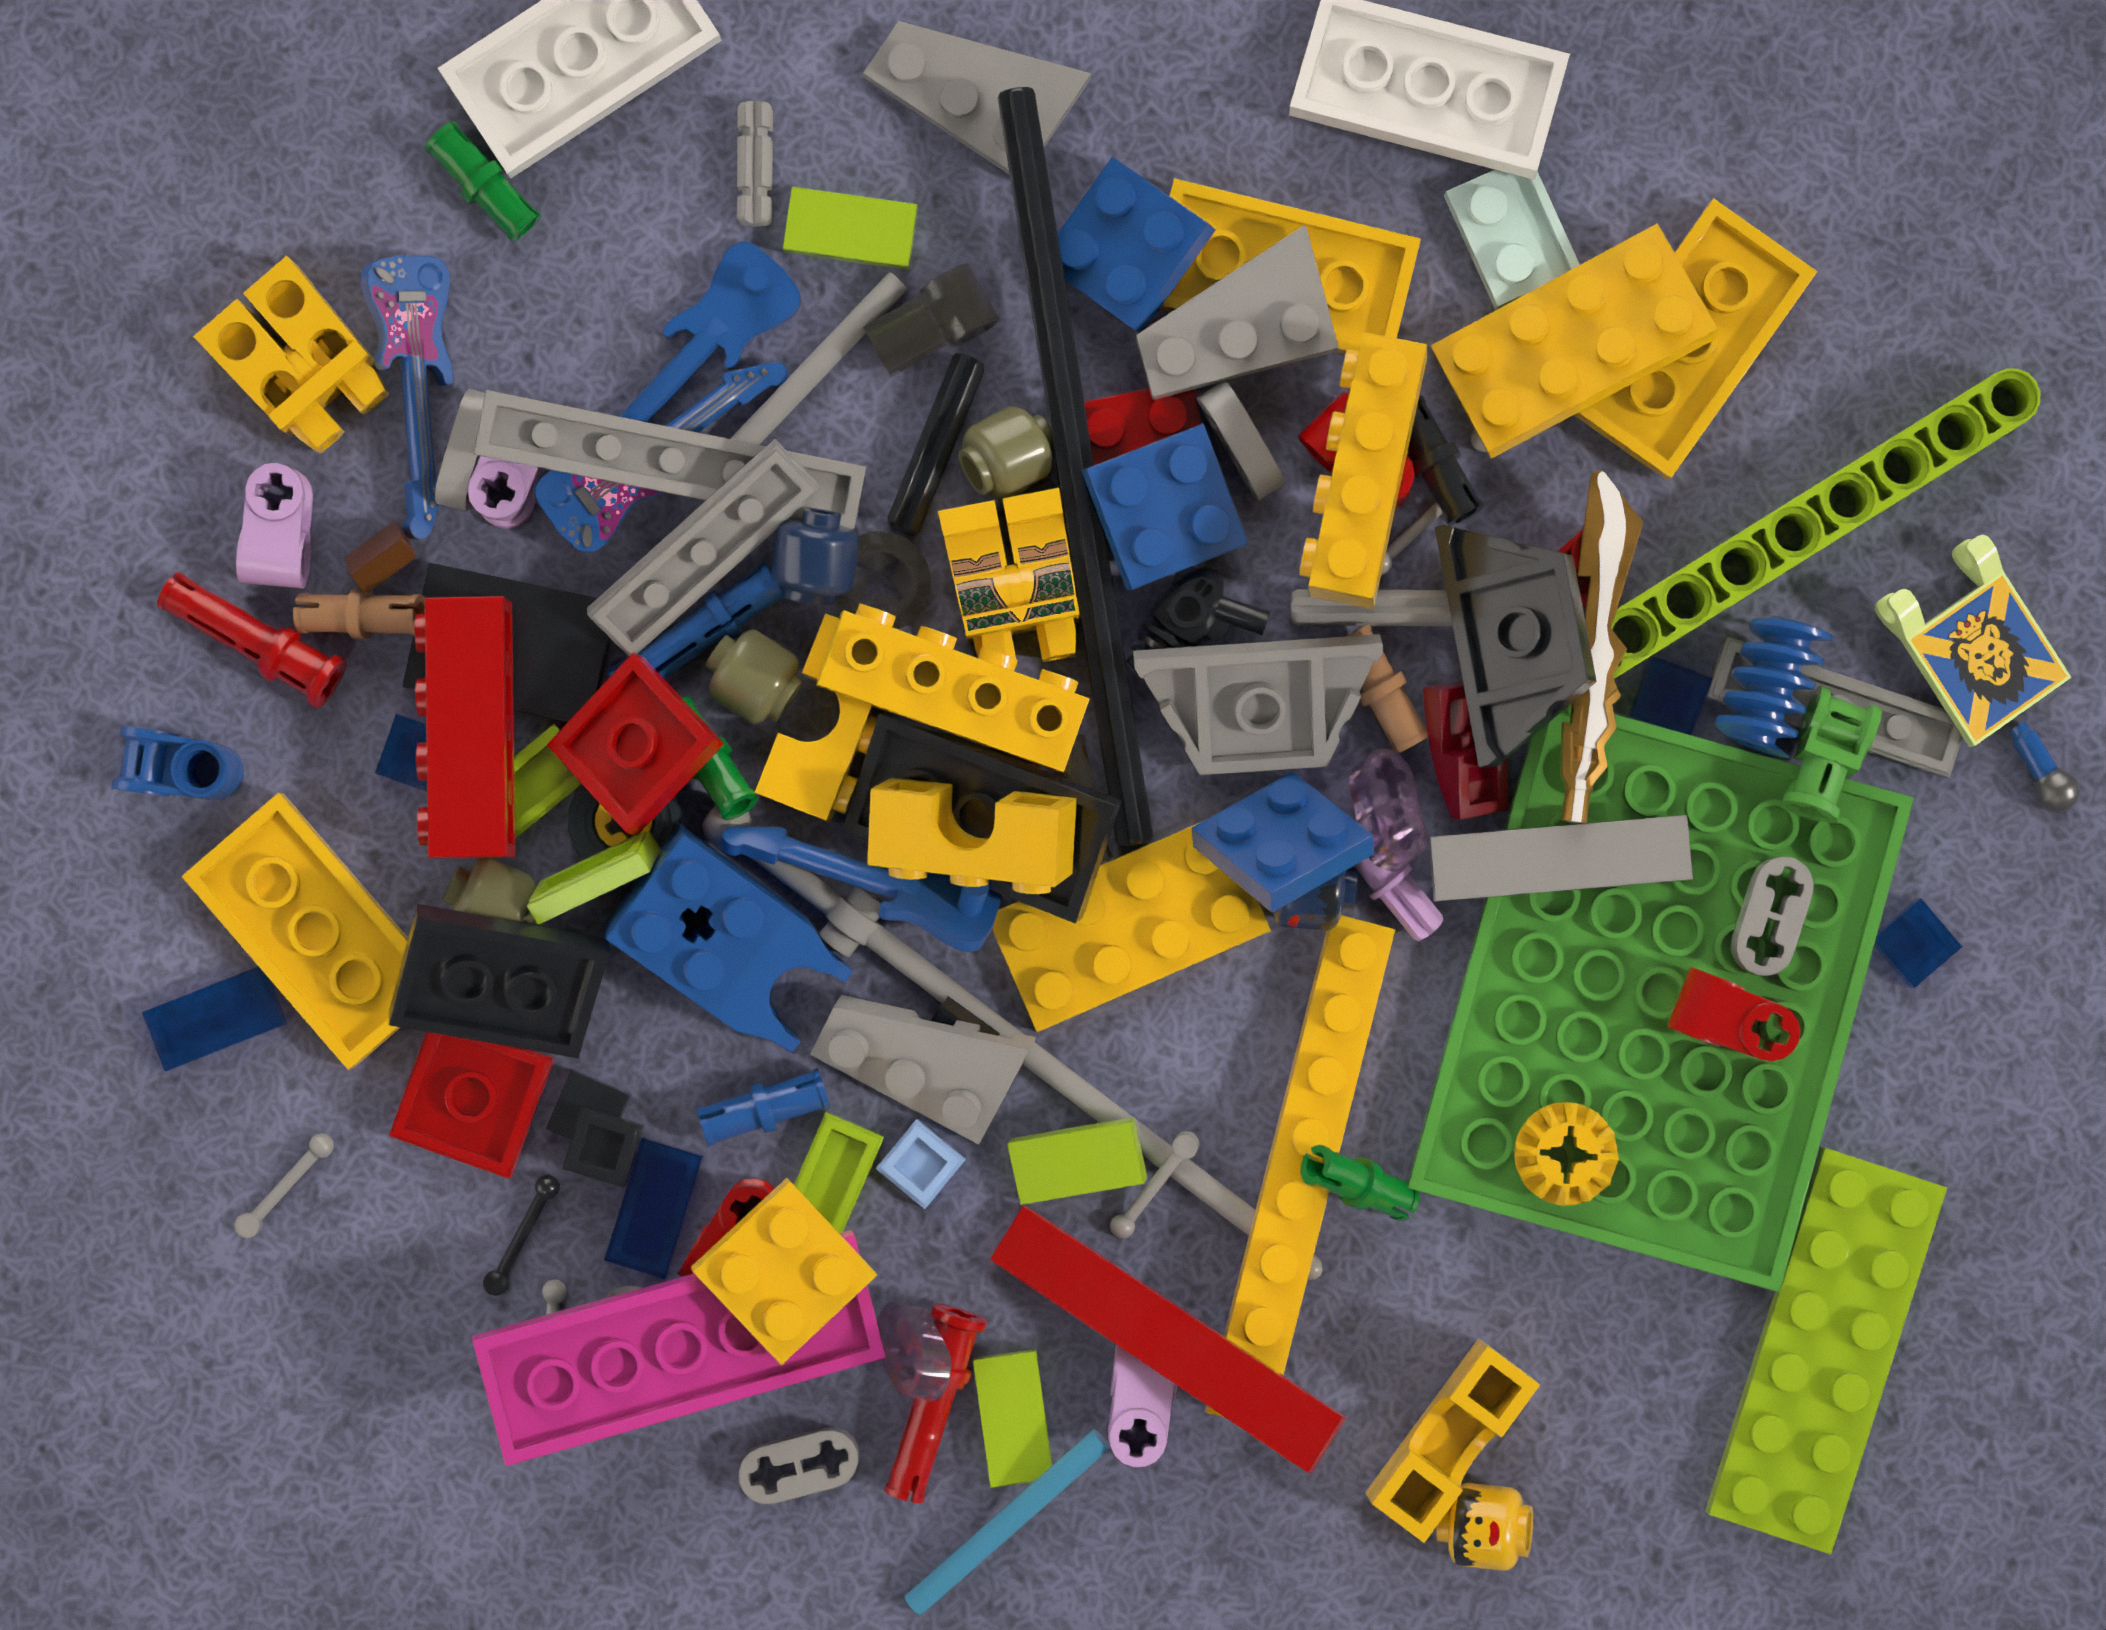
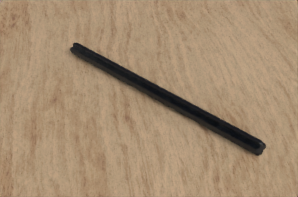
M1014 87L1000 92L997 99L1109 796L1122 800L1113 825L1115 841L1120 846H1132L1152 840V824L1106 535L1081 470L1094 466V459L1036 94L1031 87Z

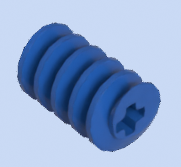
M1779 616L1754 618L1749 624V629L1763 642H1747L1740 649L1742 656L1754 666L1736 667L1731 674L1733 680L1746 690L1727 691L1722 699L1737 715H1719L1716 717L1714 725L1728 738L1740 745L1764 754L1787 759L1790 756L1775 745L1776 739L1797 738L1799 732L1783 720L1785 714H1805L1807 711V707L1795 699L1792 694L1794 690H1814L1816 683L1804 675L1801 669L1803 666H1821L1825 661L1824 658L1809 648L1812 641H1832L1833 636L1822 629L1793 619Z

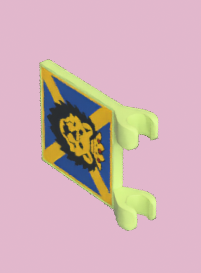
M1986 535L1967 539L1957 545L1952 551L1955 563L1978 587L1928 622H1924L1918 601L1912 592L1907 589L1889 593L1875 604L1877 616L1901 640L1969 747L1976 746L2071 678L2004 573L1997 549Z

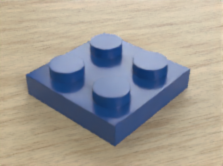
M1112 156L1058 232L1065 281L1140 333L1146 329L1213 235L1215 229Z
M1204 424L1081 470L1126 590L1138 588L1249 544Z
M1293 771L1191 828L1193 847L1272 913L1374 855L1373 834Z

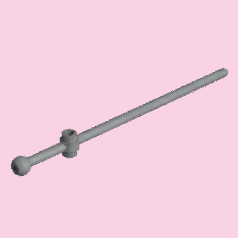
M715 805L703 821L702 830L705 838L712 845L721 849L720 842L723 831L733 826L751 827L752 820L749 811L735 819L724 820L720 815L718 807ZM750 857L826 915L829 922L819 935L841 954L850 957L859 944L867 946L942 1004L948 996L998 1031L1001 1037L1011 1039L1013 1033L1025 1035L881 926V923L878 921L880 918L878 911L883 900L873 892L855 886L846 897L839 894L808 870L777 860L776 864H769ZM1033 1043L1023 1065L1096 1121L1102 1123L1133 1117L1037 1043ZM1135 1118L1142 1155L1160 1168L1173 1152L1172 1146ZM1183 1159L1170 1177L1249 1236L1255 1209L1190 1159ZM1313 1255L1308 1280L1317 1279L1323 1271L1322 1262L1315 1255Z

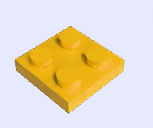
M788 1178L783 1180L691 1266L693 1273L780 1365H783L877 1276V1273Z

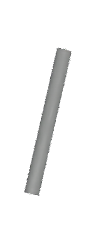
M889 272L730 439L760 445L908 290L907 287L894 274Z

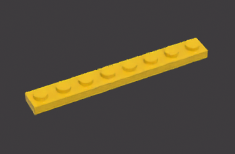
M1341 915L1336 927L1326 930L1224 1332L1225 1337L1282 1375H1284L1330 1192L1318 1186L1314 1187L1306 1184L1302 1180L1300 1173L1301 1163L1306 1153L1325 1161L1324 1158L1313 1154L1311 1148L1315 1145H1324L1334 1152H1340L1395 929ZM1206 1405L1204 1412L1223 1417Z

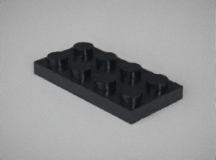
M886 710L879 713L842 831L868 841L871 788L891 777L952 784L953 816L962 830L977 838H990L995 822V803L1014 791L1077 798L1072 875L1057 886L1051 887V892L1045 894L1019 893L1012 890V882L989 880L988 885L989 890L1076 924L1083 918L1122 800Z

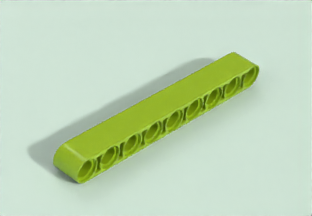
M2006 368L1996 372L1617 608L1611 629L1613 630L1618 620L1634 622L1642 633V644L1636 653L1625 652L1613 674L1614 679L2027 422L2036 414L2040 405L2041 392L2037 381L2029 373L2020 369ZM1995 386L2004 387L2014 395L2016 410L2013 416L2000 414L1994 408L1992 392ZM1941 420H1950L1961 429L1963 443L1959 450H1951L1940 442L1938 425ZM1887 453H1896L1907 461L1909 478L1905 484L1893 482L1886 476L1883 464ZM1834 486H1842L1854 495L1856 510L1851 518L1842 517L1831 508L1829 494ZM1779 520H1790L1800 528L1803 541L1798 551H1788L1777 542L1775 528ZM1726 553H1736L1747 561L1749 577L1744 585H1734L1723 576L1721 561ZM1681 586L1693 594L1696 601V609L1690 619L1678 618L1670 612L1667 606V594L1671 587Z

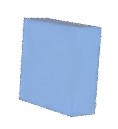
M916 1119L876 1169L921 1207L926 1209L966 1158L919 1119Z

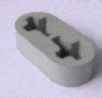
M1223 381L1197 397L1198 404L1252 496L1259 501L1284 486L1286 483L1278 465L1229 384Z
M472 388L466 391L460 403L435 490V501L437 504L463 512H470L473 508L469 499L468 486L480 456L473 455L485 393Z
M1775 857L1765 860L1756 867L1750 879L1731 941L1733 960L1740 969L1749 974L1760 976L1777 974L1788 966L1794 955L1814 887L1811 872L1804 863L1797 859ZM1786 868L1790 871L1789 881L1792 884L1798 885L1797 893L1795 896H1784L1780 901L1777 913H1774L1770 910L1775 897V890L1766 886V879L1768 876L1780 875L1783 869ZM1768 919L1774 921L1769 942L1778 946V953L1776 957H1764L1761 964L1758 965L1754 963L1755 952L1752 949L1746 948L1747 940L1749 937H1760L1764 932Z
M823 1427L762 1443L752 1448L744 1457L739 1469V1483L743 1492L752 1501L761 1504H775L833 1489L847 1483L855 1474L860 1460L859 1447L852 1435L838 1427ZM825 1440H831L836 1450L846 1449L848 1453V1458L840 1462L839 1473L829 1474L826 1465H817L805 1469L803 1459L820 1454L822 1450L821 1442ZM769 1456L773 1466L794 1462L796 1471L780 1476L777 1480V1489L768 1490L764 1481L753 1482L751 1473L758 1470L761 1457Z

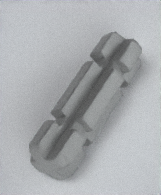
M746 101L741 102L738 106L737 128H739V132H742V136L737 137L738 191L742 192V196L737 197V219L740 225L764 227L772 222L771 197L767 196V192L772 191L773 141H771L768 133L773 132V110L770 103Z

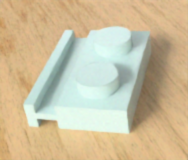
M1493 170L1445 192L1444 198L1495 310L1580 265L1538 171L1535 180Z

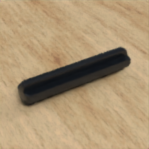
M960 353L952 356L887 517L888 524L898 531L909 535H917L922 528L984 374V364L974 357Z

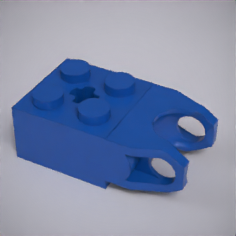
M678 824L660 848L661 851L651 871L636 880L603 924L606 940L736 1032L769 1039L793 1053L801 1042L797 1038L798 1034L780 1021L777 1012L769 1004L770 990L775 980L785 971L796 967L811 968L820 973L831 974L845 983L852 974L853 969L846 961L826 947L807 916L788 904L781 896L684 826ZM700 906L706 907L707 924L700 929L697 927L694 930L685 929L686 925L681 913L687 908L696 913Z

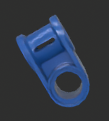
M121 725L120 735L126 739L120 777L113 779L111 789L170 797L171 794L205 800H223L232 796L240 788L244 778V766L239 755L230 747L204 740L179 737V734ZM213 754L219 763V775L212 785L204 788L196 777V768L204 756Z

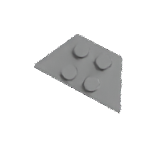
M1380 634L1137 650L1133 651L1136 672L1140 678L1145 680L1158 701L1160 711L1171 729L1180 737L1184 744L1185 752L1199 775L1327 767L1339 744V732L1343 724L1351 719L1361 698L1360 689L1373 662L1378 663L1383 653V643Z

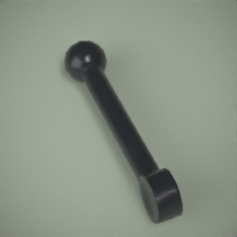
M542 1175L536 1180L535 1191L537 1194L497 1269L488 1272L484 1277L483 1287L488 1294L493 1296L501 1295L509 1288L510 1278L508 1273L547 1200L556 1197L559 1193L560 1184L553 1175Z

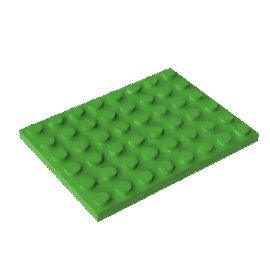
M1571 704L1529 739L1504 831L1581 824L1561 821L1565 796V784L1560 776L1562 722L1570 723ZM1614 714L1617 728L1604 745L1608 767L1593 784L1587 824L1687 815L1693 879L1485 897L1408 1176V1188L1780 1292L1914 797L1845 778L1836 806L1841 810L1837 822L1815 821L1793 813L1782 805L1785 793L1793 791L1801 766ZM1775 857L1795 858L1804 863L1811 872L1814 887L1794 955L1788 966L1777 974L1769 976L1749 974L1740 969L1733 960L1731 941L1750 879L1756 867L1765 860ZM1786 868L1783 869L1780 875L1768 876L1766 879V886L1775 890V897L1770 910L1774 913H1777L1780 901L1784 896H1795L1797 893L1798 885L1792 884L1789 881L1790 871ZM1768 919L1763 934L1760 937H1749L1747 940L1746 948L1752 949L1755 952L1754 963L1758 965L1761 964L1764 957H1776L1778 953V946L1769 942L1774 921ZM1693 967L1744 987V991L1781 1004L1791 1010L1799 1022L1801 1031L1799 1043L1793 1053L1777 1061L1760 1060L1723 1045L1722 1048L1668 1028V1022L1689 968ZM1772 1013L1766 1022L1755 1020L1752 1025L1751 1032L1760 1036L1758 1047L1761 1049L1767 1040L1777 1042L1781 1036V1030L1773 1026L1775 1015ZM1560 1102L1581 1104L1598 1112L1614 1131L1619 1161L1611 1178L1610 1185L1604 1188L1590 1202L1567 1206L1549 1203L1533 1194L1522 1182L1515 1164V1142L1525 1121L1537 1110ZM1568 1126L1567 1136H1564L1562 1146L1551 1147V1150L1540 1149V1155H1548L1550 1159L1560 1162L1561 1172L1564 1173L1563 1182L1567 1181V1173L1571 1172L1573 1162L1593 1159V1154L1585 1153L1584 1150L1574 1146L1571 1126Z

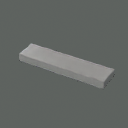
M774 439L588 606L587 615L628 656L633 652L638 654L781 524L820 491L819 484Z
M1728 636L1724 638L1704 698L1726 705L1722 699L1727 691L1746 690L1734 681L1731 676L1733 669L1736 667L1754 666L1740 653L1742 645L1746 642ZM1817 666L1802 667L1801 672L1816 683L1814 690H1794L1792 696L1804 706H1808L1813 693L1819 685L1830 688L1831 696L1866 709L1869 705L1882 708L1881 721L1868 753L1942 778H1950L1963 737L1945 709ZM1785 714L1783 720L1793 728L1800 729L1804 714Z
M1687 815L1428 838L1434 902L1693 879Z

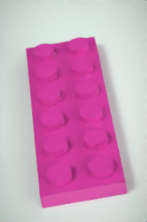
M853 1231L841 1232L840 1235L860 1255ZM695 1274L472 1336L505 1466L886 1358L868 1285L783 1365H780Z

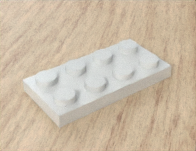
M541 0L440 66L438 70L511 179L722 40L697 0Z
M1321 0L1291 100L1289 116L1535 180L1570 54L1364 0Z

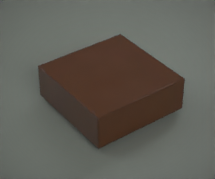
M394 520L345 556L344 560L351 577L365 593L366 591L370 592L414 560L416 553L409 538Z

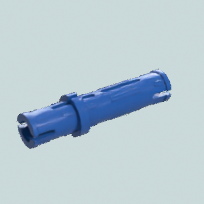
M762 562L758 565V568L719 595L713 590L703 597L706 604L658 635L638 655L643 656L665 679L712 645L722 640L725 635H729L732 639L743 632L740 626L779 599L785 598L784 589L774 582L771 570L765 562ZM625 660L607 670V672L609 673V677H611V675L625 662Z

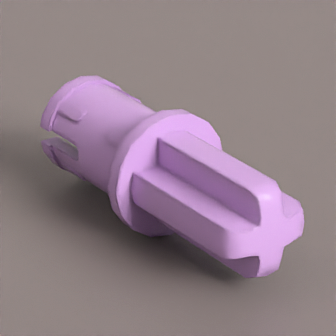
M1366 822L1362 826L1373 834L1374 855L1354 865V867L1372 888L1369 896L1373 900L1380 898L1414 940L1420 941L1439 928L1443 921V916L1409 875L1412 870L1409 863L1402 865L1373 830L1370 822Z

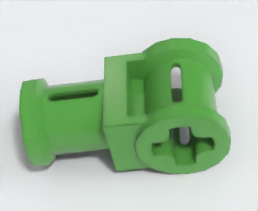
M1819 685L1808 703L1807 711L1803 716L1799 729L1800 740L1794 759L1803 763L1793 791L1785 793L1782 805L1791 812L1808 819L1827 823L1837 822L1841 810L1836 806L1844 780L1859 771L1862 761L1868 753L1878 731L1882 708L1875 705H1869L1866 709L1831 696L1830 688Z

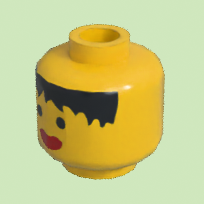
M1463 1483L1461 1485L1463 1491L1436 1527L1437 1541L1448 1542V1550L1452 1561L1462 1567L1498 1571L1511 1570L1519 1557H1528L1530 1553L1533 1534L1532 1506L1523 1505L1520 1493L1511 1487Z

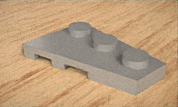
M901 21L897 22L863 72L866 80L1007 174H1009L997 99L999 93L1014 87H1031L1035 91L1045 148L1091 80V73Z
M1306 224L1136 335V342L1152 400L1337 352L1339 346Z
M841 995L834 1005L810 1055L979 1145L1036 1037L1013 1033L1010 1039L979 1032L980 1025L957 1020L954 1026L920 1019L914 1010Z

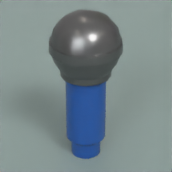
M2026 721L2009 730L2014 739V747L2036 780L2034 785L2038 804L2046 811L2052 813H2062L2071 809L2080 798V787L2076 777L2063 770L2062 767H2057L2036 731L2030 729Z

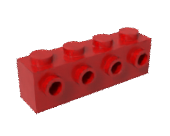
M503 596L425 598V614H416L414 626L417 652H425L426 678H417L415 687L416 711L418 717H426L427 742H419L416 750L418 780L427 781V807H419L417 813L419 845L428 846V858L435 859L516 858L512 602Z

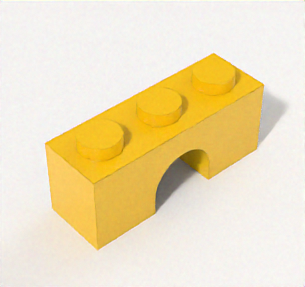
M825 613L802 671L806 678L814 681L818 680L839 618ZM836 693L840 704L839 719L835 728L826 737L813 742H803L780 733L777 734L756 787V794L829 823L835 811L842 814L847 813L858 782V778L849 774L858 752L867 753L877 717L873 716L875 706Z
M891 777L871 788L867 865L889 868L888 875L898 879H923L927 877V872L950 875V883L959 886L980 887L988 885L989 880L1012 882V890L1019 893L1051 892V887L1057 886L1072 875L1077 798L1014 791L995 803V822L990 838H977L962 830L953 816L952 784Z
M1478 1338L1365 1493L1371 1504L1425 1543L1463 1491L1461 1482L1474 1459L1496 1435H1499L1501 1438L1540 1384Z

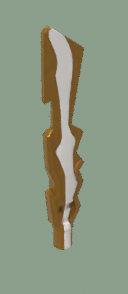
M1601 470L1593 472L1589 480L1577 576L1590 577L1585 622L1597 682L1571 703L1570 723L1562 722L1560 776L1565 784L1561 821L1587 824L1593 784L1608 767L1604 745L1617 728L1612 705L1621 698L1613 674L1627 648L1611 627L1643 526L1641 518L1609 477Z

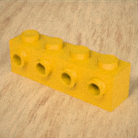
M1362 332L1359 351L1347 348L1340 378V387L1350 389L1346 412H1333L1326 450L1337 452L1332 476L1320 474L1313 504V513L1323 514L1318 539L1306 538L1299 576L1310 578L1308 587L1310 597L1374 610L1427 362V344Z
M859 603L856 614L845 610L841 612L816 686L1051 770L1064 772L1090 699L1075 693L1079 682L1044 669L1041 671L1039 680L1017 673L1014 670L1018 660L981 647L978 658L953 650L957 638L925 626H920L917 636L892 628L896 616Z

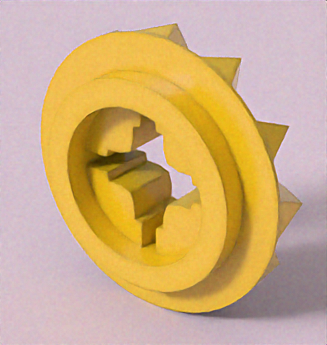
M1572 1102L1550 1104L1533 1113L1521 1127L1514 1148L1516 1169L1525 1186L1542 1200L1560 1206L1590 1202L1604 1188L1610 1185L1611 1178L1619 1161L1615 1133L1598 1112L1584 1105ZM1568 1126H1571L1574 1146L1584 1150L1585 1153L1593 1154V1159L1573 1162L1571 1172L1567 1173V1181L1563 1182L1564 1173L1561 1172L1560 1162L1550 1159L1548 1155H1540V1149L1551 1150V1147L1562 1146L1564 1136H1567Z

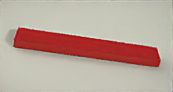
M1023 1205L990 1258L991 1261L1307 1473H1313L1347 1418L1029 1206Z

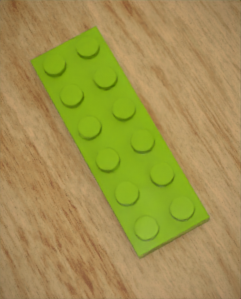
M1825 1147L1820 1148L1780 1292L1775 1291L1705 1509L1707 1514L1830 1555L1832 1554L1947 1187Z

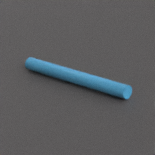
M1093 1429L908 1592L905 1595V1600L911 1609L918 1615H923L1110 1449L1107 1440L1097 1430Z

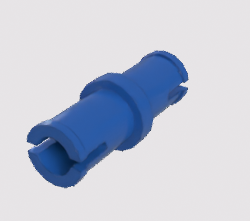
M816 1068L812 1072L766 1087L763 1086L762 1081L751 1084L750 1092L704 1107L701 1105L696 1107L709 1147L713 1146L714 1143L763 1128L764 1133L777 1130L776 1123L822 1108H830V1104L819 1069Z

